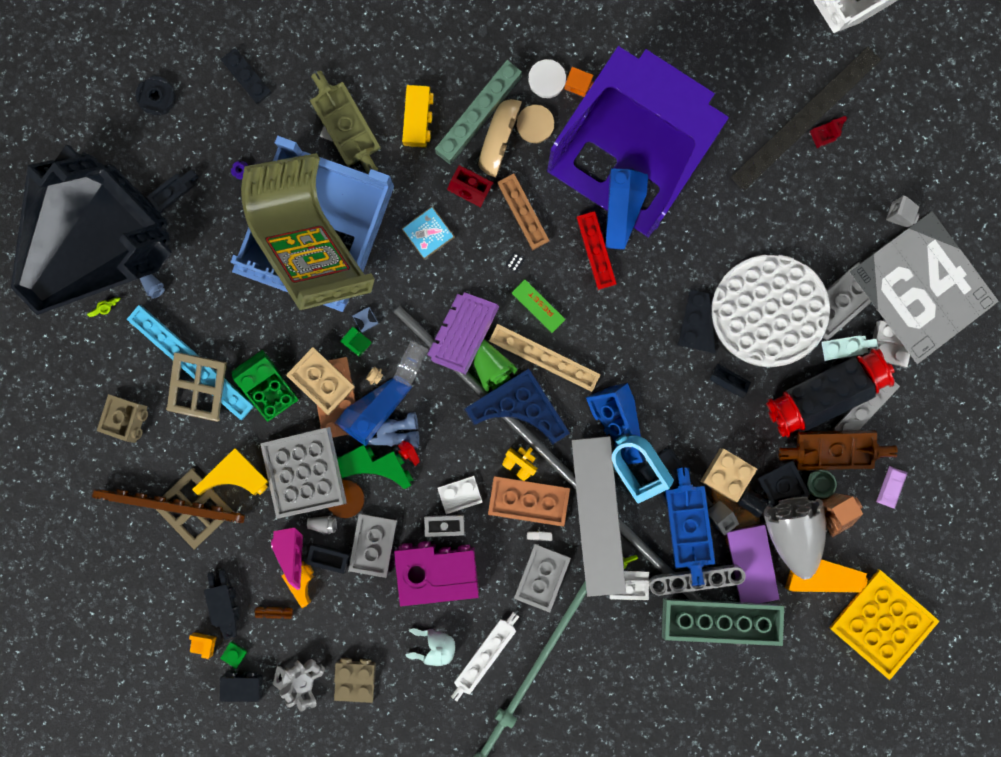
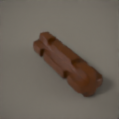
M256 607L255 617L275 619L284 617V619H291L293 617V609L267 607L264 609V607Z

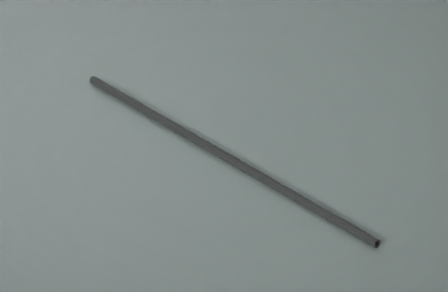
M401 306L394 311L429 347H431L432 343L439 344ZM453 370L481 398L490 393L485 391L482 384L468 371L465 375ZM502 417L576 489L575 475L518 419ZM619 518L621 534L662 574L675 573ZM676 578L672 583L679 587L682 585V579ZM695 591L682 592L689 600H703Z

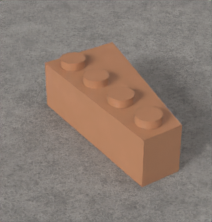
M834 493L828 498L821 499L824 504L826 527L832 537L853 526L863 515L860 501L853 496Z

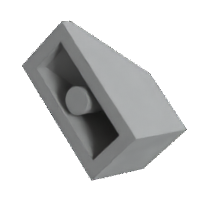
M902 196L892 202L886 220L908 228L918 221L919 213L917 212L919 206L908 197Z

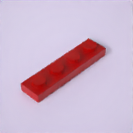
M595 211L577 216L576 219L597 290L615 286L616 280Z

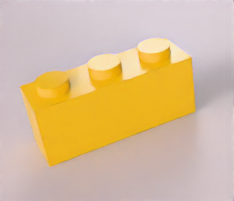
M407 85L402 140L404 146L426 147L427 142H430L431 131L428 130V123H432V112H429L430 104L433 105L434 93H431L428 86Z

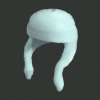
M413 628L409 630V632L416 636H427L431 651L427 656L412 652L406 654L407 658L420 659L424 664L432 666H443L452 661L455 653V641L451 636L433 629L421 631Z

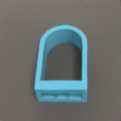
M622 435L616 440L618 445L612 454L613 467L637 503L670 489L674 479L646 439L635 435ZM624 447L638 449L659 479L641 487L623 460L621 449Z

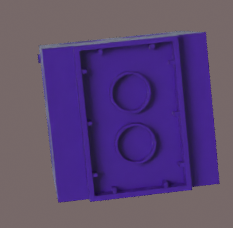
M618 46L553 144L547 172L606 211H608L609 176L606 181L600 183L574 166V160L586 143L591 142L615 157L617 164L613 169H628L648 174V180L658 185L659 192L648 209H640L633 228L649 238L652 232L660 225L661 220L729 117L709 105L715 93L645 49L638 59Z

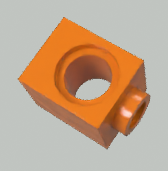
M572 67L564 89L585 97L594 83L592 81L593 75Z

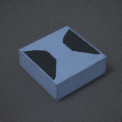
M370 307L353 315L361 333L379 324Z

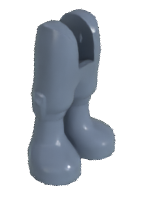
M408 413L406 419L399 421L394 419L386 420L377 431V438L372 437L367 445H389L392 447L405 440L412 444L414 449L419 448L418 431L401 434L395 433L397 430L418 429L416 413Z

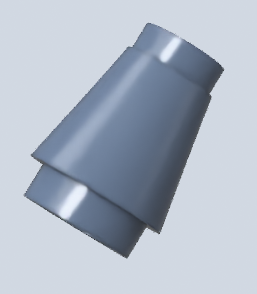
M152 274L140 278L147 295L151 296V298H157L164 293V285Z

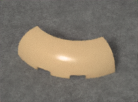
M510 99L499 104L482 147L478 165L482 171L495 178L507 147L505 144L508 142L522 103L519 100Z

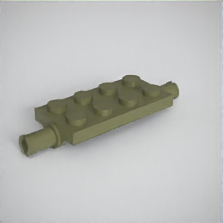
M317 71L320 80L315 73L311 78L318 87L319 94L311 99L310 102L346 165L350 167L357 162H361L367 174L370 172L369 167L372 170L378 171L370 155L381 149L346 86L343 82L335 86L329 85L323 72Z

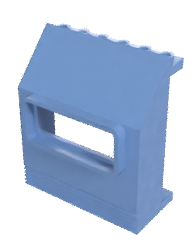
M277 136L275 144L278 149L273 161L309 155L310 153L302 151L296 142ZM319 157L316 191L320 207L334 230L355 237L350 254L363 272L394 185L390 176L371 169L369 174ZM248 227L238 256L233 255L231 263L234 264L232 272L288 292ZM350 298L324 305L343 312Z

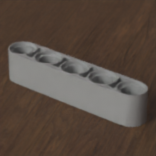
M726 565L702 569L705 585L698 584L697 586H692L690 570L655 575L650 578L649 587L653 594L660 596L739 585L744 582L746 575L740 566ZM734 570L740 571V576L737 579L731 578V573ZM714 573L721 574V578L717 582L711 580V576ZM676 578L682 579V585L679 587L672 585L673 580ZM656 581L663 582V587L659 590L653 588V584Z

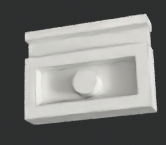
M474 476L438 487L446 514L482 503Z
M624 571L626 594L609 595V599L649 600V572Z

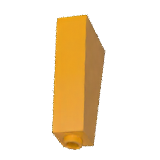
M821 559L816 573L810 579H801V577L796 576L790 570L785 588L790 591L862 592V589L867 585L868 578L866 577L867 573Z

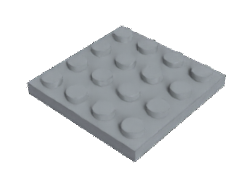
M330 427L260 444L276 519L347 503Z

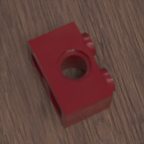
M459 165L447 190L481 208L493 182Z

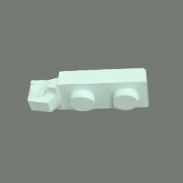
M861 335L822 342L825 361L864 355V353H868V348L878 347L877 339L866 340V336Z

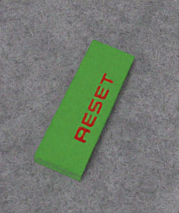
M526 280L511 293L551 333L566 320Z

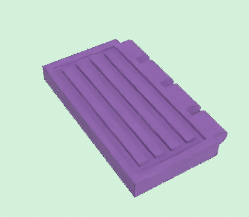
M464 292L463 296L457 294L452 304V307L456 310H449L443 322L447 327L441 326L435 338L439 344L432 343L427 355L432 357L431 360L434 363L466 375L499 306Z

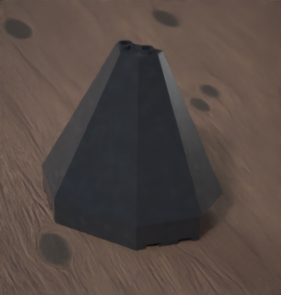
M66 144L55 161L51 160L28 165L11 289L36 315L156 273L172 254V251L168 248L170 238L169 233L166 232L167 220L115 166L108 163L106 166L98 163L97 158L85 152L79 154Z

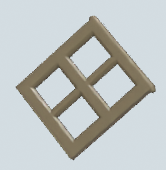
M174 352L166 410L211 421H220L219 415L227 362ZM181 362L196 364L194 382L179 379ZM202 366L217 369L215 387L200 384ZM178 387L193 390L191 408L176 405ZM199 392L214 395L211 412L196 409Z
M192 468L162 497H166V501H169L177 495L181 500H185V504L192 505L180 490L190 480L198 484L203 479L196 473L195 468ZM212 488L204 492L195 501L205 504L211 499L217 506L223 507L224 511L234 512ZM156 509L194 550L225 521L215 519L210 523L205 517L197 516L206 528L194 538L183 526L192 515L181 514L176 519L169 511Z

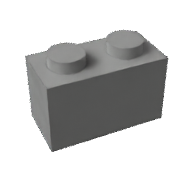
M464 514L424 517L425 537L459 536L465 534Z

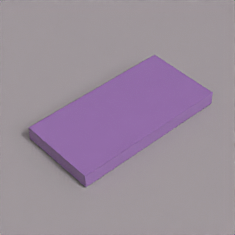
M765 524L728 532L727 539L732 565L740 566L746 575L744 582L737 585L739 601L765 603L779 600ZM734 570L735 579L740 576L739 570Z

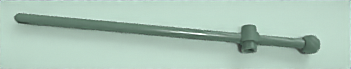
M586 581L575 596L506 710L499 708L496 712L494 719L498 720L497 726L481 752L476 753L473 757H487L504 727L512 728L516 723L517 718L513 716V713L586 595Z

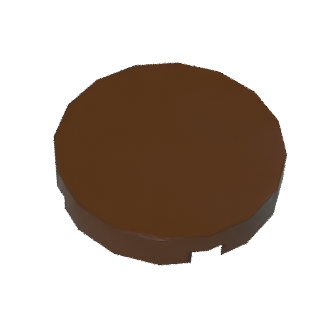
M342 480L347 503L329 507L328 509L337 517L350 518L362 510L365 495L357 483L350 480Z

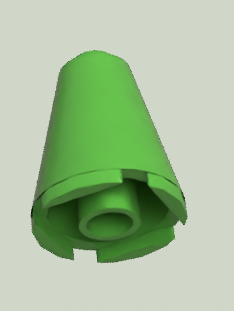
M483 339L473 359V364L483 388L488 392L490 387L494 390L506 383L511 378L509 376L511 372L515 374L517 368Z

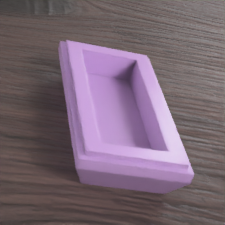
M889 466L876 502L895 509L907 472Z

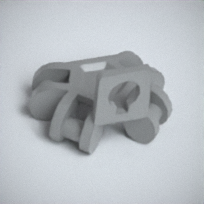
M313 659L308 660L304 665L297 660L294 663L295 666L291 669L277 666L273 685L280 690L281 698H285L286 706L292 707L297 704L300 711H304L307 707H316V700L312 693L314 679L322 676L325 667L320 664L317 665ZM281 673L282 681L279 682V675ZM306 694L307 699L303 700L301 695Z

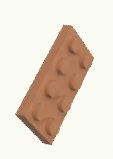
M347 357L328 360L352 383ZM354 389L330 415H327L317 405L321 429L330 427L332 438L349 435L335 425V422L347 407L356 402Z
M494 476L488 515L564 527L570 488Z

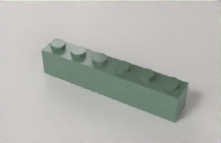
M506 60L435 148L436 154L451 165L497 109L499 104L502 103L522 78V71Z

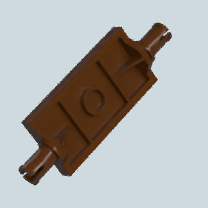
M876 430L798 432L796 448L779 447L778 450L780 451L778 452L779 460L796 459L797 470L874 469L877 459H880V457L896 458L897 454L895 453H898L896 445L879 446L877 444Z

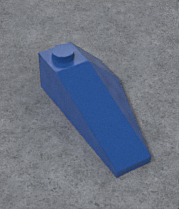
M611 169L605 245L607 249H625L647 194L648 174L628 169Z
M396 375L347 407L336 420L335 425L366 446L412 386Z
M628 383L611 386L586 397L592 415L605 427L604 432L607 435L610 434L613 438L615 447L618 445L616 440L622 435L641 437L635 400ZM624 447L621 449V455L627 464L645 461L644 455L634 447Z

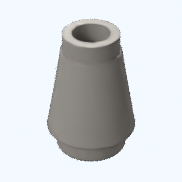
M331 515L308 518L307 529L328 535L336 531L337 520Z

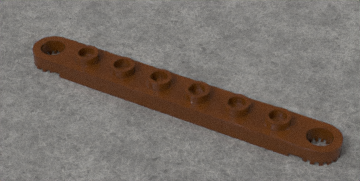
M93 489L92 498L95 499L102 498V500L229 522L236 521V523H244L245 514L224 511L221 506L207 508L204 507L203 503L197 502L189 505L185 504V500L174 499L173 502L166 501V497L162 496L148 498L145 493L131 495L128 494L127 490L117 489L116 492Z

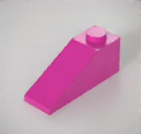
M296 528L274 531L273 539L271 540L272 549L288 583L296 590H299L301 587L303 535Z

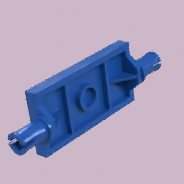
M689 468L677 469L678 488L665 491L675 568H690L692 586H697L698 583L699 585H705L702 567L715 564L705 486L693 487L690 482Z

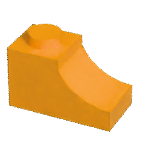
M304 561L301 566V587L299 590H296L288 583L285 574L281 575L301 608L311 602L308 595V584L313 578L312 574L314 573L311 566L305 564Z

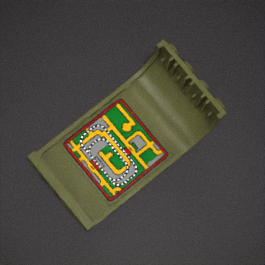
M317 153L245 166L241 187L243 210L249 229L299 310L371 293L375 280L371 273L364 275L320 207L316 191V174L320 161Z

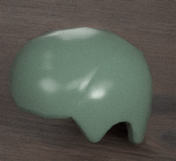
M817 470L810 474L806 485L813 497L825 499L834 494L837 482L835 476L829 471Z

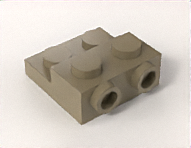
M108 394L97 431L127 442L136 443L142 436L141 426L142 422L148 417V406Z
M340 658V660H337L335 664L334 701L373 703L376 663L371 662L370 659H360V662L352 661V658Z

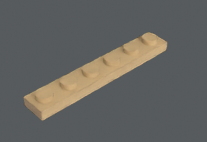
M497 324L489 342L591 392L600 377V374Z

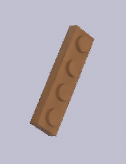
M515 174L497 182L532 251L548 243L549 239Z

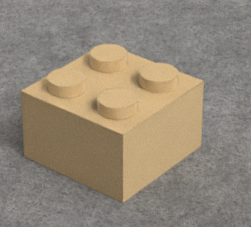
M720 448L701 482L730 500L738 502L757 468L729 451Z

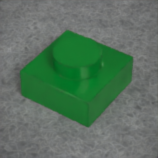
M231 641L220 659L237 669L248 651Z

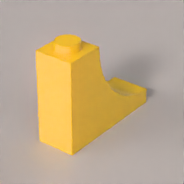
M234 449L192 490L197 495H202L215 486L232 484L245 488L253 495H261L268 488L267 484L269 482L237 449Z

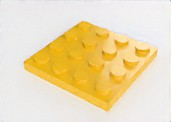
M878 569L867 582L866 587L862 589V592H859L831 624L829 629L890 680L939 623V620Z

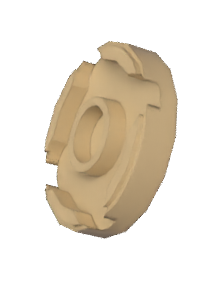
M531 105L524 108L517 118V130L520 136L529 143H541L547 140L554 130V119L551 112L541 105Z

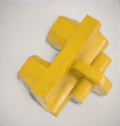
M520 447L518 450L520 454L510 448L505 454L506 457L502 463L509 470L512 469L515 463L522 468L517 473V476L523 481L529 478L530 475L533 476L538 469L526 460L528 459L533 463L536 459L530 454L533 450L531 447L527 451Z

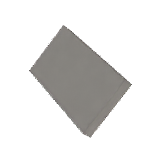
M859 262L826 290L830 302V315L828 326L823 336L825 341H828L871 303L850 273L851 270L860 265Z

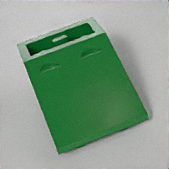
M264 350L231 371L233 380L267 422L299 400Z

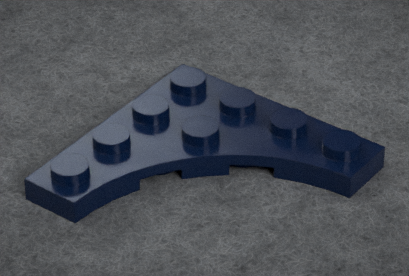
M529 369L464 409L474 426L488 419L510 417L523 420L537 427L548 437L552 444L570 434Z

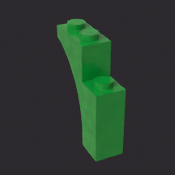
M363 445L337 459L341 479L354 474L370 473L387 477L395 481L403 489L412 486L411 481H413L409 470H404L402 466L404 460L395 451L374 461L375 454L372 448H367V446Z

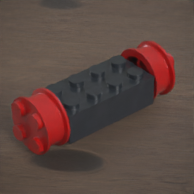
M873 348L869 354L863 357L859 355L784 391L783 396L775 400L768 399L766 403L770 411L768 414L773 423L777 422L780 435L788 438L790 433L798 429H805L807 431L875 398L879 390L886 386L893 387L895 383L892 376L894 369L889 362L886 363L882 351L879 348Z

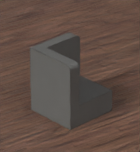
M718 501L708 509L711 524L724 536L739 525L733 511L721 501Z

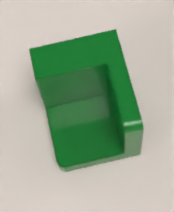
M354 327L340 341L359 357L371 345V341Z

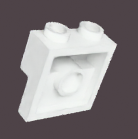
M884 319L883 321H877L873 339H877L878 347H872L870 350L879 348L884 355L886 363L889 362L892 365L904 368L908 367L910 354Z

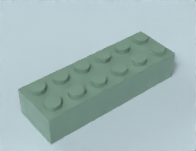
M663 598L662 638L664 640L783 646V605Z

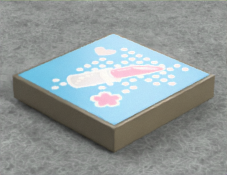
M430 207L402 228L424 260L455 238L433 207Z

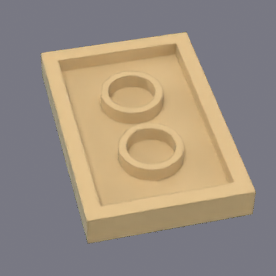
M314 347L286 375L327 415H330L355 388Z

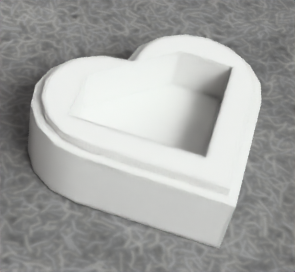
M527 532V540L552 541V534L547 532Z

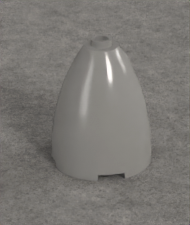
M793 497L778 501L779 504L775 507H766L764 510V518L769 535L778 554L788 568L796 576L801 577V579H810L820 565L825 547L826 518L823 501L820 499L810 501L808 497Z

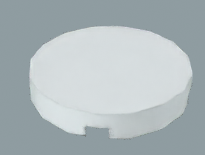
M544 59L532 66L528 82L535 94L542 98H552L563 90L566 83V74L564 68L558 62Z

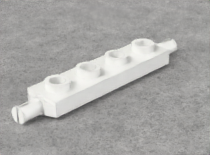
M512 612L507 621L499 620L454 683L458 688L451 695L453 699L455 698V701H458L463 693L470 694L515 634L516 630L513 625L519 618L516 613Z

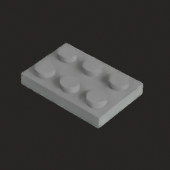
M359 513L348 571L387 578L397 520Z
M534 544L514 599L551 612L571 558Z

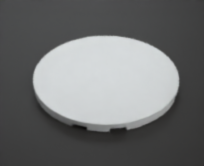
M760 255L737 264L723 277L712 301L713 325L722 344L739 359L758 366H783L805 357L819 344L829 322L830 302L821 279L807 265L783 255Z

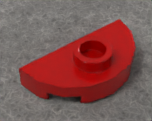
M404 440L398 445L400 449L398 452L405 460L408 459L414 466L420 462L412 444Z

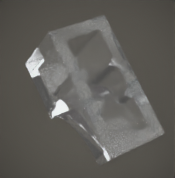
M410 341L393 379L411 387L427 356L428 349Z

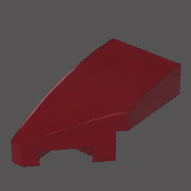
M846 116L832 120L810 131L816 148L830 144L841 136L843 124L847 119Z

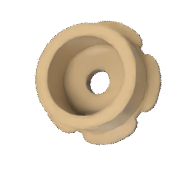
M373 367L366 380L371 385L373 383L378 384L383 376L381 374L382 369Z

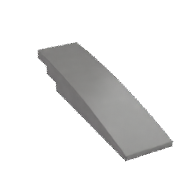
M611 437L572 440L587 597L626 594Z

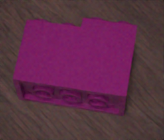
M431 541L419 542L418 546H412V543L400 544L399 548L394 551L400 606L479 598L474 547L470 548V544L459 545L458 549L451 550V547H441L436 551L435 544H431Z

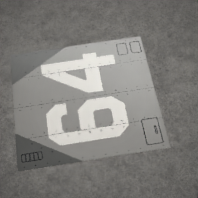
M933 211L850 271L856 282L917 364L999 302Z

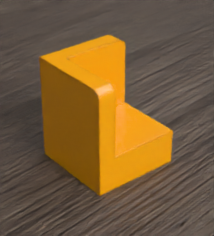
M192 633L189 637L192 640L190 652L202 654L201 658H211L214 653L216 636Z

